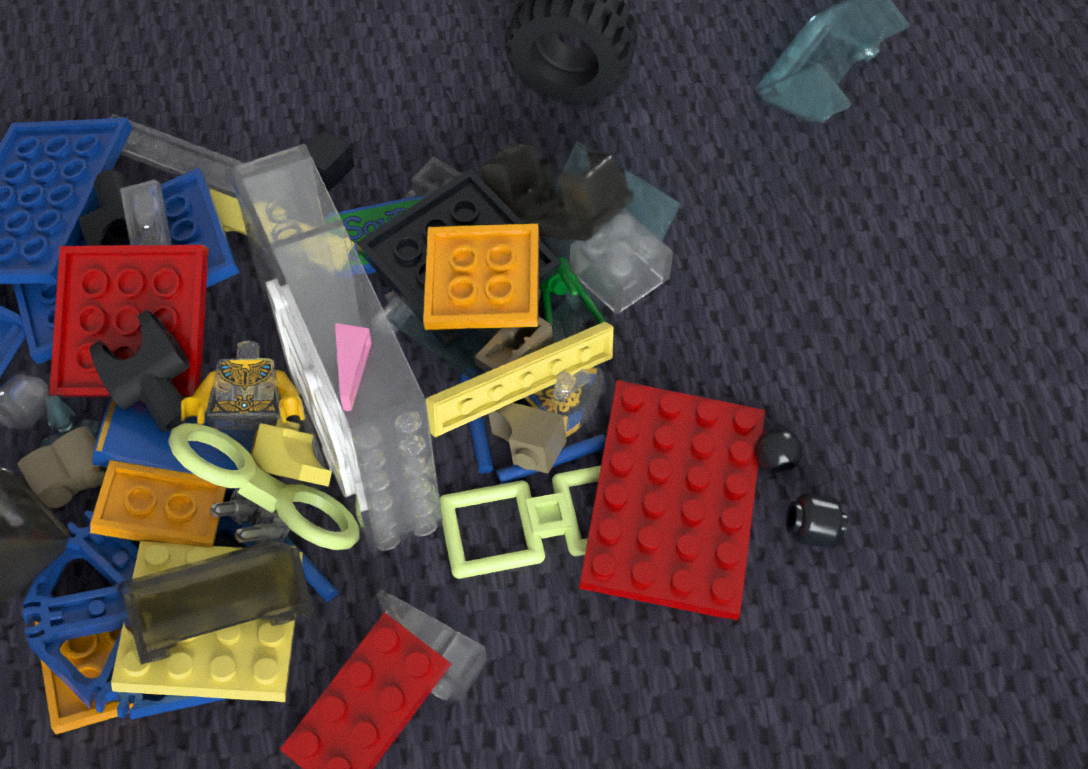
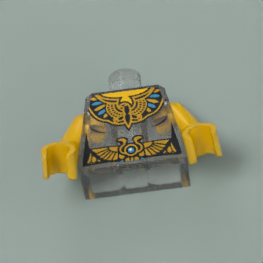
M253 341L239 342L237 344V359L219 360L216 371H212L206 376L192 397H187L181 401L182 422H185V419L190 416L197 417L198 424H204L206 412L209 426L217 430H258L260 423L276 426L277 419H280L282 423H287L286 418L292 415L299 416L300 421L305 420L303 403L299 397V392L285 372L275 370L274 360L260 358V345Z

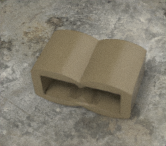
M88 426L79 427L64 434L52 445L41 447L29 453L17 463L44 510L52 507H62L79 491L102 485L107 468L92 464L96 440Z

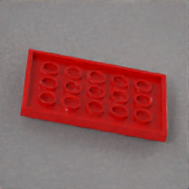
M617 380L578 589L738 620L741 612L758 471L754 446L762 434L765 410Z

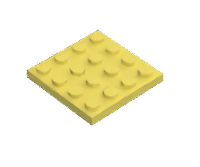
M140 541L111 680L112 691L285 702L303 552L213 546L211 548L176 543Z

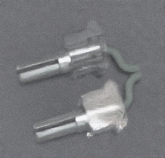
M235 488L228 502L211 505L210 514L214 518L230 516L238 525L247 523L254 525L253 527L238 529L235 532V538L240 543L254 540L263 549H280L291 530L281 520L276 509L273 513L269 512L239 494L240 488Z

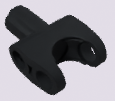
M106 170L99 173L94 181V187L100 209L79 217L82 234L87 245L117 246L137 237L145 238L149 245H164L163 224L150 192L144 189L130 195L125 176L120 171Z
M146 309L138 315L142 326L140 328L142 345L133 357L121 360L118 356H114L108 346L101 340L91 345L89 349L98 375L117 405L125 410L142 399L161 432H167L185 423L181 421V401L183 398L172 379L189 369L190 363L174 336L151 311Z

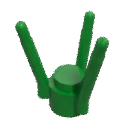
M557 257L562 262L557 273L539 285L543 296L544 320L551 324L552 332L553 318L550 292H554L556 295H565L569 292L573 296L578 294L597 323L606 322L580 284L577 275L573 273L568 260L563 257Z

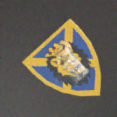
M594 367L587 370L581 369L572 376L568 372H561L558 374L554 385L524 398L532 408L563 415L567 438L583 426L597 408L603 391L604 370Z

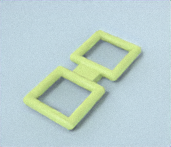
M601 466L555 474L552 478L555 494L534 498L531 496L529 484L523 480L442 495L438 500V506L452 575L455 578L461 579L539 564L545 559L542 539L564 534L569 553L573 556L585 555L588 538H581L569 487L598 482ZM516 497L528 550L466 561L455 508Z

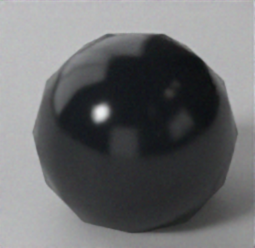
M775 427L766 430L759 436L754 446L755 459L758 465L770 474L791 470L798 466L803 457L802 443L787 428Z

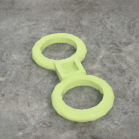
M183 423L171 430L168 443L173 455L186 469L199 478L226 488H240L239 494L271 513L276 509L281 520L293 532L317 546L332 550L350 549L358 542L359 526L354 516L343 504L330 495L306 485L283 483L258 468L251 454L240 443L215 428L197 423ZM188 441H199L219 449L232 459L238 470L220 468L207 462L197 455L190 447ZM293 502H303L321 509L338 524L342 532H333L314 525L296 510Z

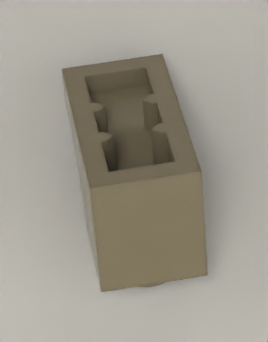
M538 316V327L501 328L474 356L476 366L488 372L554 344L552 326Z
M511 403L488 414L492 434L510 443L513 465H519L526 470H535L547 474L550 472L567 442L563 415L517 403Z

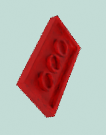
M384 612L280 750L302 769H374L452 663Z

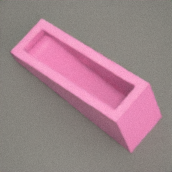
M335 323L340 398L343 410L351 411L372 341L369 328Z

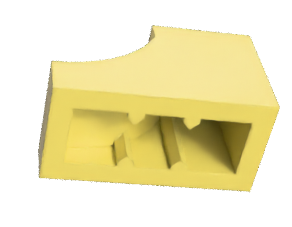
M277 419L276 426L260 423L252 454L258 468L269 474L329 486L332 471L324 468L316 459L312 446L314 435L299 432L300 424L290 421L282 423L280 419Z

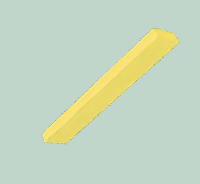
M607 322L600 323L426 398L427 431L434 437H437L612 359L613 326Z

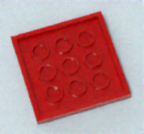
M204 245L60 246L49 395L55 397H111L98 375L89 348L101 340L108 346L114 356H118L121 360L133 357L142 345V333L140 330L142 326L138 315L147 309L164 324L186 355L190 368L173 378L172 381L182 398L192 397L201 384L209 248Z

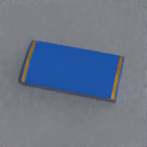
M112 397L110 398L95 444L93 465L107 468L109 460L193 474L173 455L168 443L171 430L161 432L144 402L138 401L123 410ZM191 416L185 423H197V417ZM205 416V423L202 425L215 428L229 435L240 443L252 456L258 428ZM188 441L190 447L197 455L207 462L220 468L238 470L232 459L219 449L199 441ZM227 488V495L246 498L238 493L240 488Z

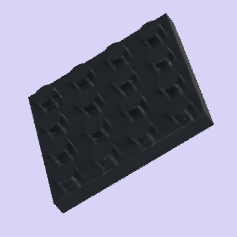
M470 168L356 242L357 251L423 322L428 227L524 223ZM539 239L540 285L557 273L562 262ZM477 328L430 331L448 349Z

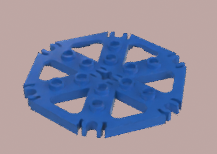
M89 510L84 512L87 527L78 528L74 523L69 522L67 524L69 536L61 529L22 604V613L25 623L40 622L36 626L25 628L29 648L82 702L91 709V704L95 699L97 712L102 713L108 702L118 701V717L124 718L129 712L131 720L228 699L112 691L111 680L139 548L129 539L90 533L93 512ZM231 515L220 517L217 533L227 532L235 538V532L238 529L253 526L246 519L242 520ZM258 540L241 543L245 548L279 550L272 543L265 544ZM77 558L88 561L113 585V587L52 597V593L66 565L71 560ZM121 629L106 664L97 678L85 677L60 652L62 644L67 640Z

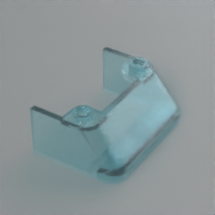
M844 0L818 13L806 23L759 83L755 91L764 102L808 122H824L832 114L845 110L852 104L838 87V83L853 63L861 59L868 61L879 52L880 48L878 46L883 39L907 29L910 24L891 0Z

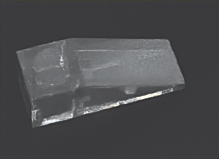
M381 589L376 595L381 614L387 613L452 663L431 692L443 700H447L450 696L461 703L487 663L485 646Z

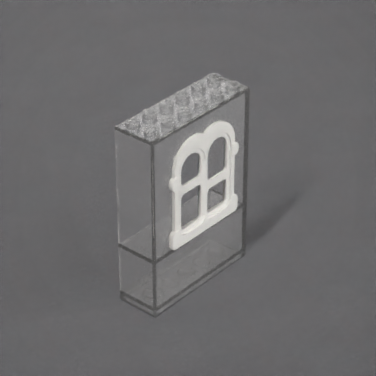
M306 144L229 168L265 305L280 339L290 378L302 397L321 442L327 466L330 471H333L343 495L349 502L369 552L391 550L402 540L415 535L423 537L433 533L438 526L442 525V514L426 400ZM335 323L364 327L370 330L372 345L351 411L343 410L340 398Z

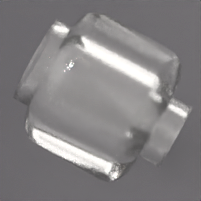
M17 374L0 387V423L8 428L27 429L31 427L50 409L51 399L46 383L38 377Z

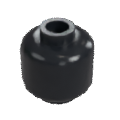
M804 493L796 501H792L786 511V530L800 544L827 548L835 544L839 536H843L847 529V514L842 512L839 501L833 497Z

